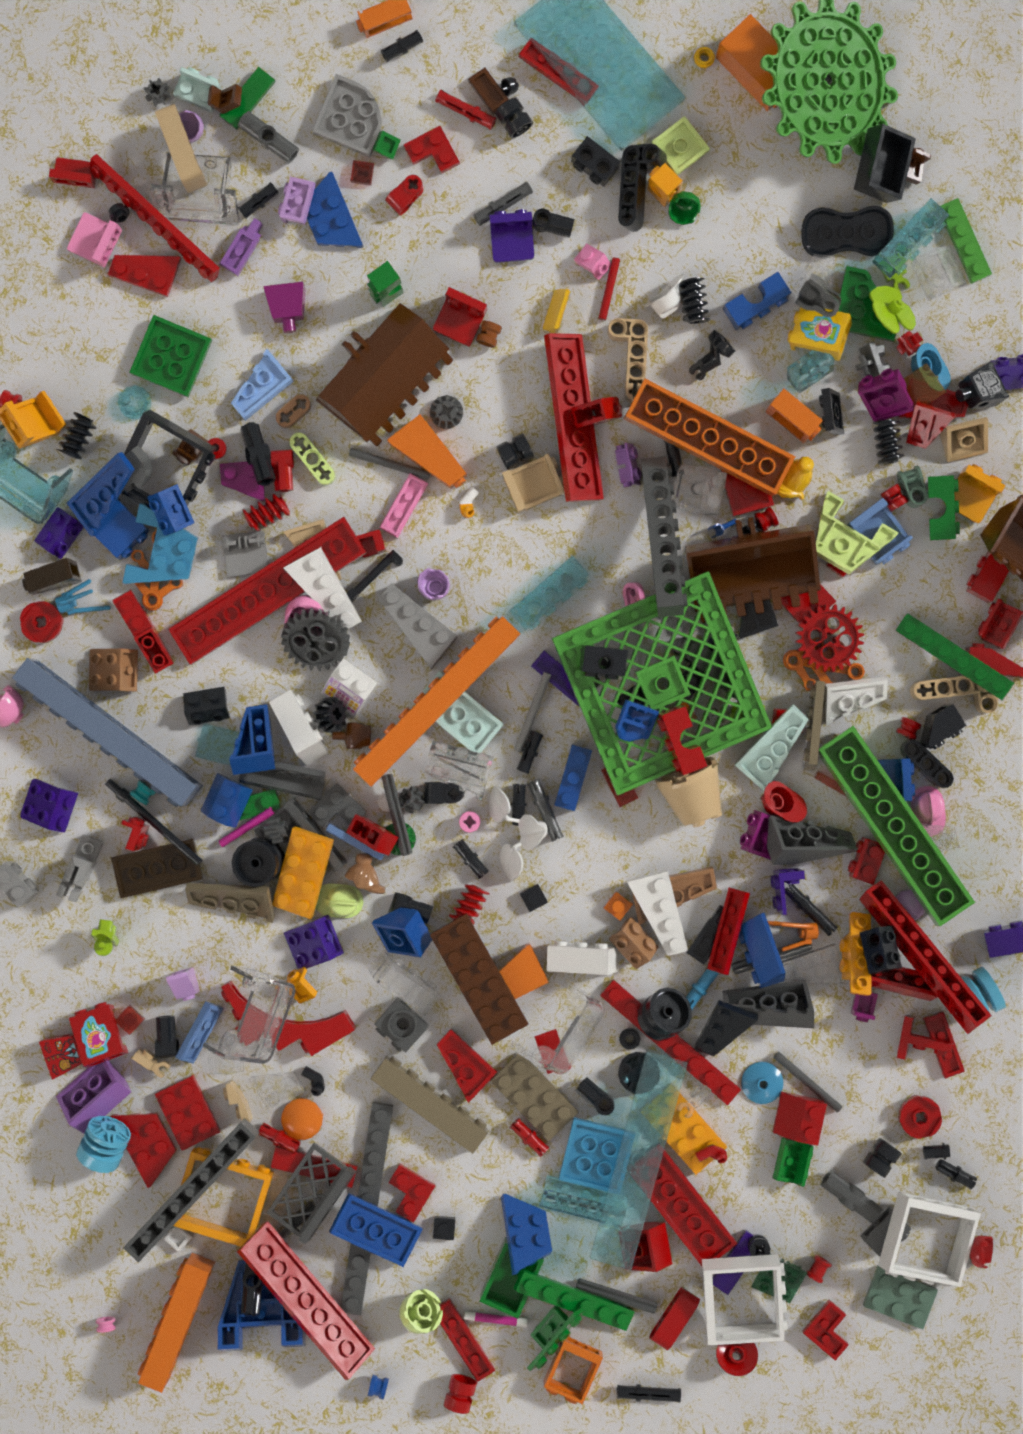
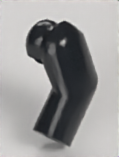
M306 1066L301 1075L311 1081L312 1095L320 1096L325 1089L323 1076Z

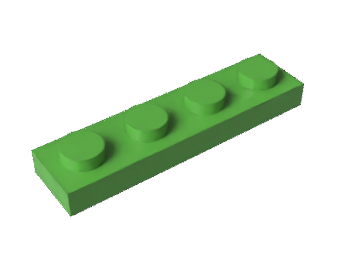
M959 198L939 206L937 209L970 283L973 284L991 276L992 272Z

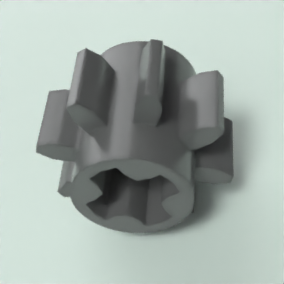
M160 78L153 82L149 80L150 84L148 87H144L145 92L148 93L145 97L146 100H153L155 107L160 103L166 105L165 100L171 98L170 93L167 92L169 89L168 84L162 85Z
M413 786L409 790L404 788L399 795L401 808L409 813H413L414 809L420 811L425 803L424 792L419 791L418 788Z
M280 817L268 820V824L264 825L266 840H272L273 844L285 841L284 837L289 836L287 822H281Z

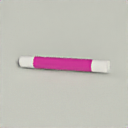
M465 1311L464 1320L527 1327L528 1322L526 1318L517 1319L510 1316Z

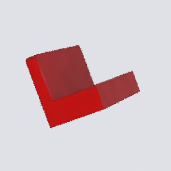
M56 158L55 169H50L49 178L53 183L95 189L96 178L89 170L90 162Z

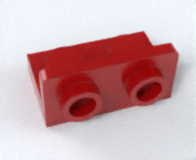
M862 837L856 843L858 850L856 851L855 859L850 861L847 871L850 872L849 877L874 885L885 852L878 842Z

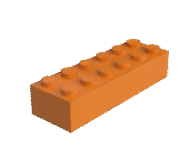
M193 1252L189 1258H184L177 1272L180 1278L177 1277L171 1287L169 1295L172 1297H169L161 1313L162 1317L153 1333L155 1336L145 1353L147 1356L137 1375L141 1376L138 1384L161 1393L163 1392L170 1379L216 1261Z

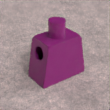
M304 282L263 286L274 322L283 323L284 333L296 332L295 321L304 319L306 291Z

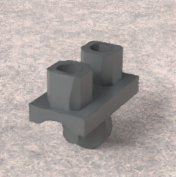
M870 342L859 349L861 354L858 356L860 364L855 367L856 370L863 369L865 376L871 375L875 377L881 375L885 369H891L890 364H882L880 357L884 356L886 352L883 344Z

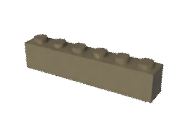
M386 1055L373 1073L371 1080L473 1154L488 1134L487 1124L479 1118L473 1119L469 1116L470 1112L463 1106L457 1107L454 1105L452 1098L445 1093L440 1095L435 1091L436 1087L428 1081H425V1083L421 1081L415 1071L410 1068L408 1070L401 1066L402 1062L396 1057L391 1056L390 1058Z

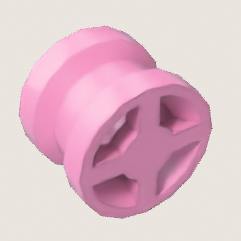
M473 811L463 813L459 820L461 829L469 833L476 831L480 826L478 814Z

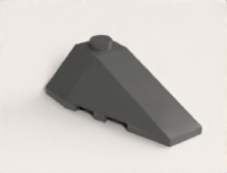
M780 816L769 817L767 849L773 865H793L853 853L858 850L852 833L830 826L826 828L814 825L812 821H807V823L801 821L791 823Z

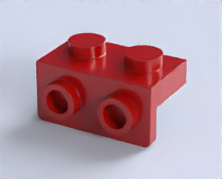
M998 598L996 603L993 602L991 604L986 621L981 622L978 628V635L981 640L1004 650L1023 617V611L1005 604L1003 600Z
M135 816L122 820V825L132 828L125 849L136 851L142 849V846L145 847L149 840L147 832L150 825L145 824L144 819Z

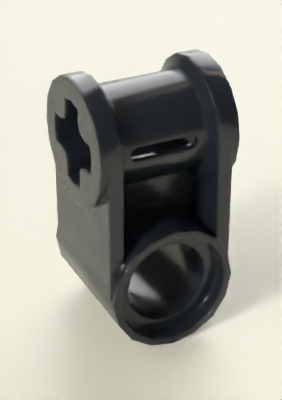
M424 782V804L457 803L464 797L465 791L460 784ZM453 787L456 788V791L460 792L456 799L453 798V795L449 794Z

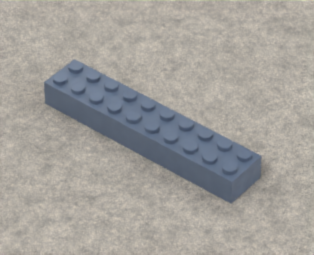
M26 658L12 677L19 689L32 693V698L42 705L44 703L50 707L49 711L52 714L65 718L67 720L66 724L74 730L82 731L84 733L82 736L86 740L101 745L99 749L108 756L113 755L118 758L116 762L125 769L128 767L135 771L133 775L136 778L151 783L150 788L158 794L163 793L168 796L167 801L175 807L188 806L203 787L192 776L39 660Z

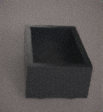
M885 124L868 128L854 190L885 203L902 200L916 138Z

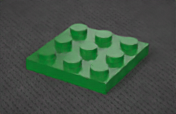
M153 315L129 373L189 398L212 339Z

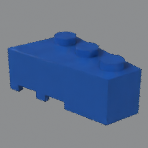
M267 704L246 707L240 725V733L238 739L235 740V748L229 759L233 775L275 769L271 718Z

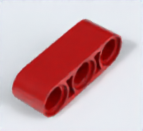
M681 1287L656 1323L649 1339L668 1351L697 1309L700 1298Z

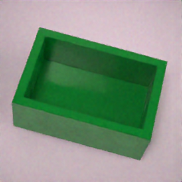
M507 1237L504 1238L480 1293L479 1302L519 1319L528 1296L514 1290L521 1270L516 1275H512ZM544 1258L537 1260L535 1264L524 1269L538 1274Z

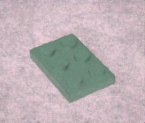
M877 1265L863 1306L923 1330L938 1289L917 1280H908L903 1275L893 1277L892 1275L885 1274V1270Z

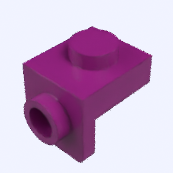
M871 992L869 996L855 994L851 1014L856 1016V1020L868 1022L869 1019L875 1020L874 1010L878 997L877 993Z

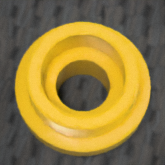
M700 47L696 50L694 62L698 67L709 68L714 63L715 54L712 49ZM705 55L708 60L702 61L700 57Z

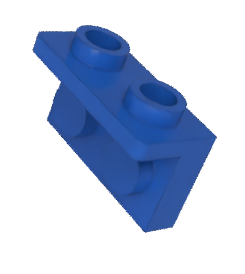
M178 484L147 497L149 506L157 518L158 526L165 536L194 524Z

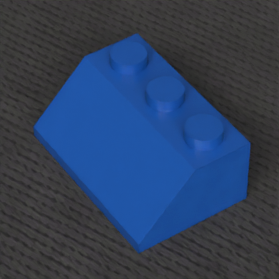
M761 913L742 923L738 938L740 944H745L747 951L744 952L747 964H752L754 971L751 972L754 984L758 983L761 989L783 982L786 972L765 913Z

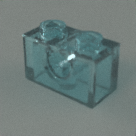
M811 350L787 367V380L800 394L834 371V358L831 354Z

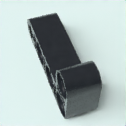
M655 144L630 145L625 148L622 154L618 220L622 226L631 232H636L643 226L647 169H654L656 166L661 167L667 161L666 153ZM657 153V156L652 159V156ZM636 154H638V155H637V158H636L634 161H632V160H633V157H634ZM636 175L635 180L631 182L632 177ZM635 196L634 200L630 203L631 197Z

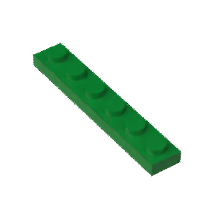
M908 613L895 630L1001 701L1004 700L1015 684Z
M525 1269L521 1270L514 1286L516 1292L572 1312L583 1307L585 1309V1312L582 1314L583 1316L627 1331L635 1313L632 1308Z

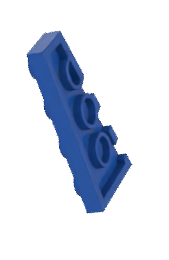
M123 452L117 453L67 502V505L91 537L96 536L135 470Z

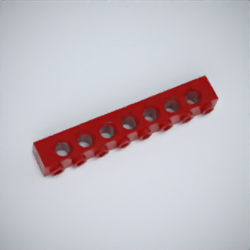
M882 880L864 892L859 898L861 903L881 927L893 926L898 949L967 1034L971 1033L992 1016Z

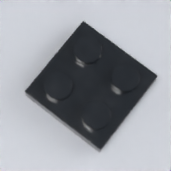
M831 388L821 389L822 395L819 396V403L824 410L822 426L831 434L836 436L844 434L840 393Z

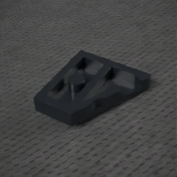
M770 599L763 600L764 613L756 614L754 602L744 604L746 616L741 618L739 637L742 639L779 626Z

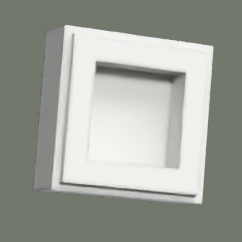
M174 1226L163 1240L179 1253L194 1235L188 1230Z

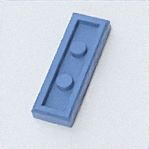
M332 823L328 825L326 832L378 860L384 858L385 854L374 851L347 834L342 828Z
M205 1001L175 1056L177 1059L194 1064L222 1013L223 1007Z

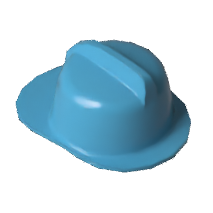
M929 343L922 344L916 354L911 357L913 374L917 378L925 380L934 390H946L951 382L947 366L935 346Z

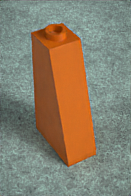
M421 414L387 439L391 447L423 470L429 472L451 489L455 486L457 489L466 482L464 478L467 477V473Z
M530 943L526 944L499 969L515 999L549 983Z

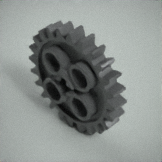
M310 608L309 613L302 609L301 615L295 612L293 618H288V622L284 624L281 637L283 639L281 645H285L284 652H289V659L295 657L294 664L302 662V668L309 665L310 671L313 670L314 666H317L319 671H321L322 666L329 670L330 664L336 667L337 662H341L344 656H347L350 646V635L347 634L348 628L342 627L344 621L337 622V615L332 618L329 617L330 611L322 614L321 608H319L317 613L314 612L313 608Z

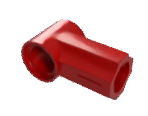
M293 450L271 451V465L276 477L274 482L275 491H294L292 468H294Z

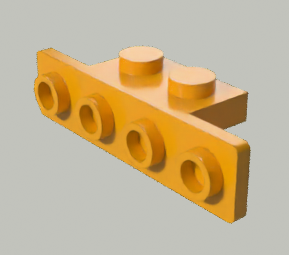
M851 912L849 914V933L841 939L839 945L840 952H842L839 969L842 972V979L850 980L851 994L869 996L871 995V974L868 973L860 932L871 929V915Z

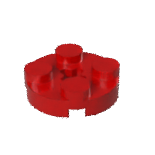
M45 601L33 602L27 605L20 615L21 631L27 639L33 642L48 643L60 634L64 619L55 605ZM38 617L41 619L43 617L46 618L45 626H41L40 628L37 626L38 621L36 620Z
M913 1095L902 1104L899 1110V1123L903 1130L911 1137L917 1139L931 1137L941 1127L942 1117L940 1108L929 1097ZM924 1112L925 1120L916 1122L917 1117L915 1115Z

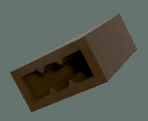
M69 558L23 573L25 579H22L25 591L32 595L82 582L77 562Z

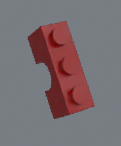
M679 705L659 713L657 724L660 731L665 732L667 738L664 740L668 752L673 754L674 759L671 761L675 771L686 775L707 767L699 745L683 747L680 742L681 733L693 726L686 706Z

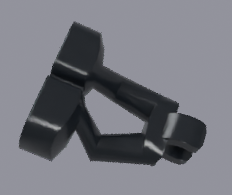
M715 329L708 336L710 352L689 368L691 375L695 371L700 370V373L696 375L699 381L706 376L708 371L721 365L720 354L730 358L736 351L730 345V342Z

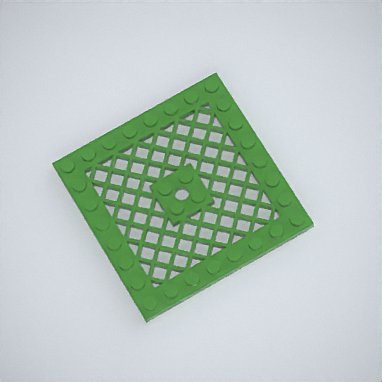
M709 571L685 581V587H682V594H687L688 606L698 611L694 620L684 617L688 606H685L684 615L674 616L678 618L674 629L665 626L668 616L663 617L661 623L651 620L658 617L656 594H653L551 638L616 795L625 793L675 771L671 761L674 759L672 752H668V750L661 752L665 744L664 740L667 739L665 732L662 738L652 735L659 716H657L649 739H645L643 746L634 744L633 741L628 742L619 739L617 731L615 734L610 721L614 723L618 721L611 718L615 707L623 708V706L617 704L621 693L631 696L629 701L634 702V699H638L644 702V706L657 710L659 713L662 712V709L665 711L669 710L664 706L675 701L674 707L679 706L682 701L690 704L689 717L692 722L699 725L695 735L685 732V729L681 733L680 742L684 735L692 737V739L681 744L683 747L699 745L704 758L772 728ZM673 590L667 591V593H669V594L675 592V591H673ZM696 600L698 606H696V605H694V604H692V603H690V602H693V601ZM701 613L706 626L698 623ZM682 620L692 624L688 635L678 631ZM644 623L641 632L632 628ZM649 623L659 626L655 637L645 634ZM696 626L706 629L702 640L692 637ZM663 628L673 632L669 643L659 640ZM625 631L622 640L612 637L613 635ZM630 631L639 635L635 646L626 642ZM709 633L714 645L706 642ZM677 634L686 637L682 649L673 645ZM643 637L653 640L649 651L639 648ZM606 639L603 647H607L611 639L620 643L618 649H623L624 645L634 649L630 660L627 659L628 665L625 676H621L622 680L618 688L609 685L610 679L608 678L605 679V682L595 679V677L584 676L585 672L579 670L582 645L594 646L593 644ZM690 640L700 643L696 654L686 651ZM657 642L667 646L663 657L653 653ZM704 645L714 649L709 660L700 656ZM671 648L680 651L678 660H676L674 655L668 657ZM638 651L647 654L644 665L634 662ZM717 653L722 665L714 662ZM685 654L694 657L690 668L681 665ZM601 657L598 661V665L600 668L603 669L605 668V666L600 665L603 657ZM651 657H655L661 660L649 665ZM698 660L708 663L704 674L695 671ZM632 665L642 668L634 672L637 679L628 676ZM712 665L721 668L718 679L708 676ZM680 668L689 671L685 680ZM725 672L730 682V685L725 682H722ZM693 673L702 677L698 688L689 684ZM661 677H665L668 681L665 689H659L657 686V681ZM626 679L636 682L632 694L622 690ZM707 679L716 682L712 693L702 690ZM594 682L603 685L600 694H598ZM720 684L729 688L725 699L716 695ZM607 687L617 691L613 702L603 699ZM639 687H641L645 699L636 696ZM688 688L696 690L692 702L684 699V697L691 695ZM733 692L738 704L730 701ZM701 693L710 696L706 707L697 704ZM714 699L724 702L720 713L711 710ZM602 701L611 705L608 714ZM728 704L737 707L733 718L724 715ZM695 707L705 710L701 721L691 718ZM709 712L718 716L714 727L705 724ZM722 718L732 721L720 726ZM703 726L712 729L711 731L700 735ZM651 738L660 741L656 752L647 749ZM618 741L627 744L624 753L622 752V749ZM631 746L641 749L637 761L627 757ZM645 751L653 754V756L642 760ZM626 760L633 762L635 764L628 766Z

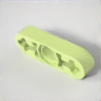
M293 434L290 438V446L320 484H332L335 480V472L305 434ZM297 438L300 440L305 439L303 444L307 449L309 446L312 447V449L305 451L303 456L300 455V453L304 452L301 447L294 446L296 445L295 440ZM311 453L318 455V462L314 465L307 463V456ZM324 462L325 465L321 467L325 472H331L329 474L330 479L326 480L324 478L321 480V472L318 469L314 472L313 469L318 468Z

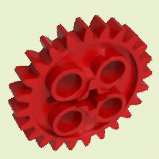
M825 604L824 610L817 606L816 613L812 610L808 611L810 618L803 616L802 619L805 621V624H798L802 631L795 632L796 635L801 636L799 640L795 641V643L801 644L797 651H804L801 659L808 657L807 665H811L814 662V669L817 670L822 666V672H826L828 667H830L831 672H835L836 666L841 671L843 670V663L848 667L851 666L849 659L857 660L854 653H861L862 651L857 647L864 644V642L859 640V637L864 636V634L858 633V630L863 626H856L855 624L858 617L851 619L850 617L853 612L850 611L845 614V607L838 611L837 604H834L831 610L829 605ZM829 618L836 620L837 626L835 629L828 627L827 621ZM841 627H845L844 631L832 638V642L825 643L818 650L814 649L816 645L827 639L828 636L826 634H834ZM812 630H816L820 634L817 642L810 638ZM842 635L847 636L849 639L847 646L840 644V637ZM825 647L830 648L832 651V656L829 659L823 656V649Z

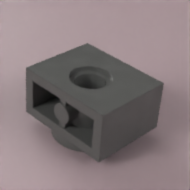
M399 997L374 1024L377 1026L376 1031L381 1036L385 1037L387 1035L392 1040L391 1044L398 1051L403 1050L405 1053L429 1027V1024ZM406 1018L409 1021V1026L401 1028L398 1025V1020Z

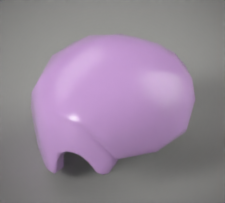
M182 111L179 115L189 141L193 143L199 140L203 134V121L195 112Z
M427 568L419 574L417 584L419 592L423 597L428 600H440L448 594L450 588L449 579L440 569Z
M911 890L901 891L895 896L915 921L924 914V908Z

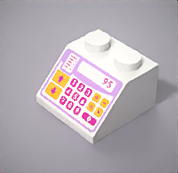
M343 658L328 679L321 694L327 698L335 697L343 701V707L347 708L346 712L355 718L379 683Z

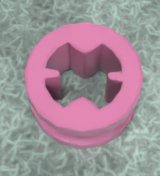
M107 1316L96 1319V1324H98L96 1331L104 1333L115 1330L116 1326L113 1325L115 1317Z

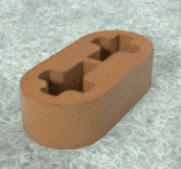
M302 394L297 395L283 406L276 414V421L279 426L285 429L290 428L303 418L311 409V402L308 397ZM297 401H307L305 409L299 408L294 411L298 407ZM291 412H293V414L289 417V423L285 421L281 423L282 414H285L287 416Z

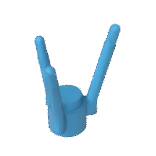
M90 579L67 592L61 593L62 596L55 598L56 606L61 614L65 612L71 615L74 613L110 610L111 607L74 608L77 606V599L93 593V590L90 589L73 595V593L90 584Z

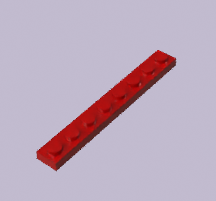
M95 154L90 159L89 170L92 175L100 179L110 192L119 196L125 206L133 209L140 220L146 221L158 236H162L173 250H177L188 264H192L203 278L208 279L211 283L218 278L219 266L98 154Z
M613 979L600 996L643 1032L637 1019L641 1002ZM678 1034L664 1041L650 1038L727 1106L741 1091V1088Z

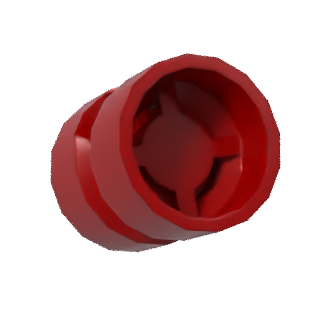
M452 1374L448 1386L450 1391L446 1393L444 1407L455 1413H469L473 1401L471 1396L475 1394L477 1381L466 1375Z

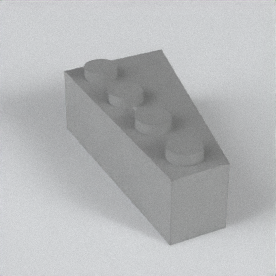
M392 583L379 597L378 600L428 666L433 669L458 636Z

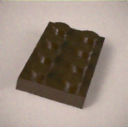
M194 838L182 841L198 855ZM172 843L111 857L120 899L203 879L201 866L195 865Z

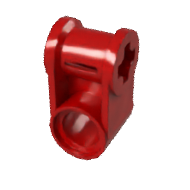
M409 175L398 187L388 194L385 201L400 216L403 215L422 195L424 190L422 180L417 175ZM410 184H417L418 188L416 190L414 188L411 189Z

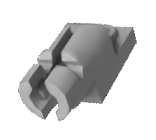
M85 834L82 835L77 850L72 855L56 894L61 898L66 896L70 886L75 885L68 900L77 902L85 882L89 881L103 841Z

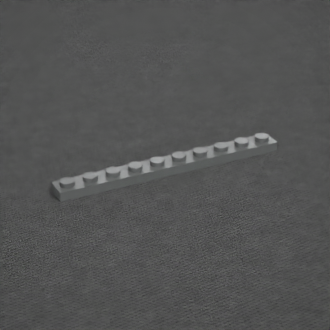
M372 1102L358 1197L378 1206L393 1105ZM352 1243L350 1245L341 1308L345 1313L361 1315L371 1252Z

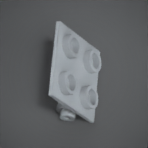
M264 531L222 535V548L225 553L227 577L255 574L268 565Z

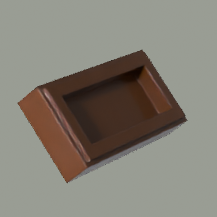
M485 67L468 79L470 85L493 115L504 102L509 100Z

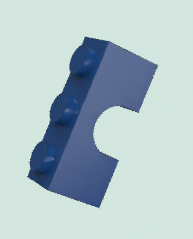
M779 272L760 282L758 288L763 296V300L760 303L753 304L748 302L742 293L724 305L723 311L735 330L740 327L743 330L753 324L752 320L759 316L761 319L771 312L770 309L777 305L779 308L789 301L788 297L792 292Z
M571 745L555 799V806L575 811L592 750Z

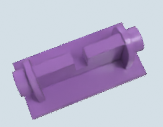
M627 442L625 445L616 446L617 465L625 464L626 467L618 469L621 484H623L624 488L630 487L632 484L641 485L642 473L637 466L638 452L634 444Z

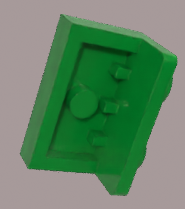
M782 1137L772 1178L776 1181L795 1183L798 1186L804 1187L808 1178L814 1146Z

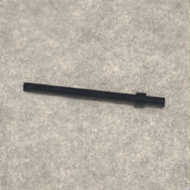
M112 779L105 783L116 794L118 800L130 806L195 865L199 866L202 863V858L130 796L129 791L121 788Z

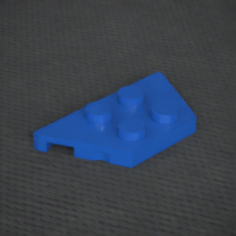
M331 171L314 190L307 216L310 228L318 245H335L336 247L355 246L362 248L364 246L334 174Z
M503 1194L501 1196L511 1269L512 1275H516L525 1267L531 1266L537 1260L550 1255L552 1245L546 1211L510 1195Z

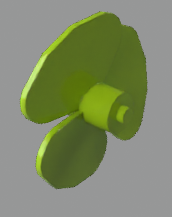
M878 286L869 293V297L873 302V310L878 320L886 329L893 334H897L900 331L897 319L905 329L910 331L914 329L916 325L915 316L911 308L901 300L902 294L898 289L890 286Z

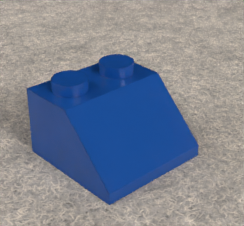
M217 773L200 811L207 817L225 826L236 828L253 789Z
M399 908L372 922L387 952L421 958L432 942L428 928L418 910Z

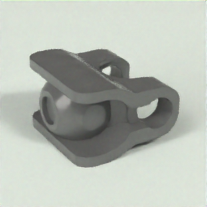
M812 273L809 280L804 283L795 301L803 309L816 311L825 317H833L841 305V296L829 288L821 277ZM826 301L833 302L834 306H828Z

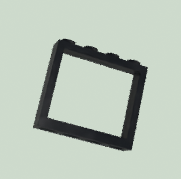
M152 410L143 412L124 455L137 445L142 449L153 423L204 452L183 495L188 507L189 503L193 502L197 496L198 491H196L198 484H201L207 473H205L207 466H210L215 459L213 453L216 447ZM134 487L128 493L125 490L122 492L138 503H144L150 508L147 498L150 494L137 487Z

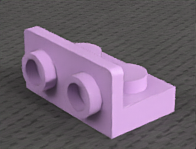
M290 176L289 183L286 182L284 186V201L280 203L278 209L279 217L284 223L291 221L305 225L316 186L315 182Z

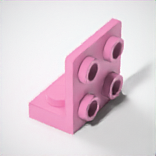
M84 212L67 246V250L105 268L122 229L111 220L108 223Z

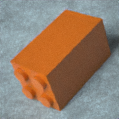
M749 14L719 43L715 58L766 111L771 107L774 109L777 107L776 105L768 106L762 101L764 92L773 86V77L769 72L760 67V60L763 56L767 54L776 55L778 50L777 43L769 32Z

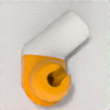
M472 486L459 500L460 513L465 518H471L475 513L472 501L479 492Z

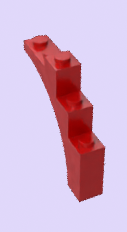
M232 981L221 987L223 990L221 991L222 997L227 1003H231L234 1008L232 1013L236 1020H241L242 1022L236 1027V1037L240 1043L244 1042L246 1046L268 1033L269 1043L273 1048L276 1047L278 1051L301 1039L300 1045L304 1052H309L313 1056L356 1029L346 1010L331 1017L314 1021L287 1020L268 1014L254 1006L239 992Z

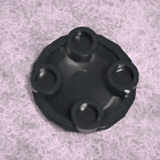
M634 1052L622 1059L618 1068V1077L626 1090L633 1094H642L650 1091L660 1079V1070L657 1062L651 1055L645 1052Z

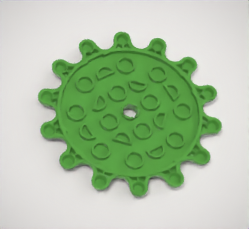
M819 0L817 12L812 13L804 2L798 1L791 8L794 20L793 26L788 28L782 23H776L770 30L772 38L777 43L778 50L776 55L767 54L760 60V67L769 72L773 77V86L764 92L762 101L768 106L776 105L779 107L781 120L776 126V132L783 137L796 132L800 138L799 153L802 156L811 157L817 146H822L825 150L827 161L837 164L842 159V149L845 145H849L855 154L861 156L867 129L880 124L888 126L887 121L881 115V107L884 103L892 104L898 99L897 90L888 86L885 80L886 73L895 68L896 58L893 54H882L878 50V41L883 35V28L879 23H874L869 28L863 27L860 23L861 7L857 2H850L844 13H839L834 7V0ZM827 75H830L832 78L831 85L824 80Z

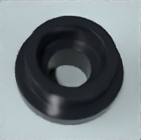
M117 203L110 207L109 218L115 223H121L127 219L130 211L127 206Z
M633 1028L624 1029L619 1036L620 1044L626 1049L636 1048L640 1043L638 1031ZM632 1035L634 1037L633 1041L627 1042L626 1036Z

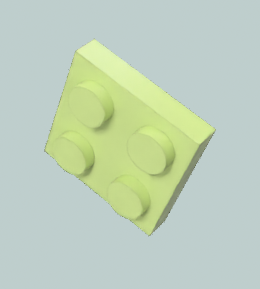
M685 116L651 142V144L657 145L666 153V164L677 175L681 174L710 151L709 146Z

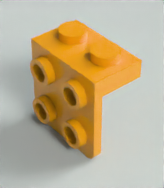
M972 464V466L967 465L962 469L957 478L959 492H954L955 501L959 500V514L975 523H980L996 495L1002 493L1006 485L1002 484V480L997 476H989L983 473L984 470L981 467Z

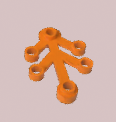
M156 530L152 534L153 543L155 540ZM134 550L131 554L132 560L137 562L140 567L148 569L149 563L145 559V554L141 550ZM141 553V559L136 560L135 554ZM170 580V583L160 590V581L151 582L150 589L144 582L135 583V585L143 594V606L148 610L155 611L162 606L163 597L174 589H180L183 586V580H180L178 586H174V580ZM153 596L156 597L155 604H151L149 601Z
M816 637V638H814V639H812V640H813V641L819 640L820 637ZM830 648L823 652L825 658L829 659L832 656ZM789 650L784 654V666L788 670H795L803 681L805 690L810 691L806 686L807 681H812L813 686L816 681L809 677L804 667L812 668L819 680L824 681L825 684L833 683L826 673L822 672V666L815 670L814 662L811 665H807L809 659H801L804 651ZM791 656L797 659L795 664L790 663L789 659ZM854 663L849 667L843 665V670L841 671L836 666L835 672L846 674L852 680H859L864 676L865 670L861 664ZM853 668H856L858 670V674L856 676L852 675L851 670Z

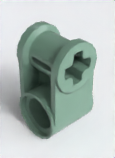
M917 465L914 466V469L905 472L898 471L897 479L904 496L909 500L907 505L911 508L922 506L928 499V492L920 467ZM915 492L921 495V502L915 501L912 498V494Z

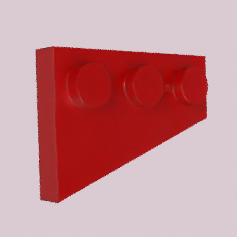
M114 255L108 276L168 297L182 258L181 256Z
M452 1028L437 1043L443 1058L469 1103L497 1073V1070Z

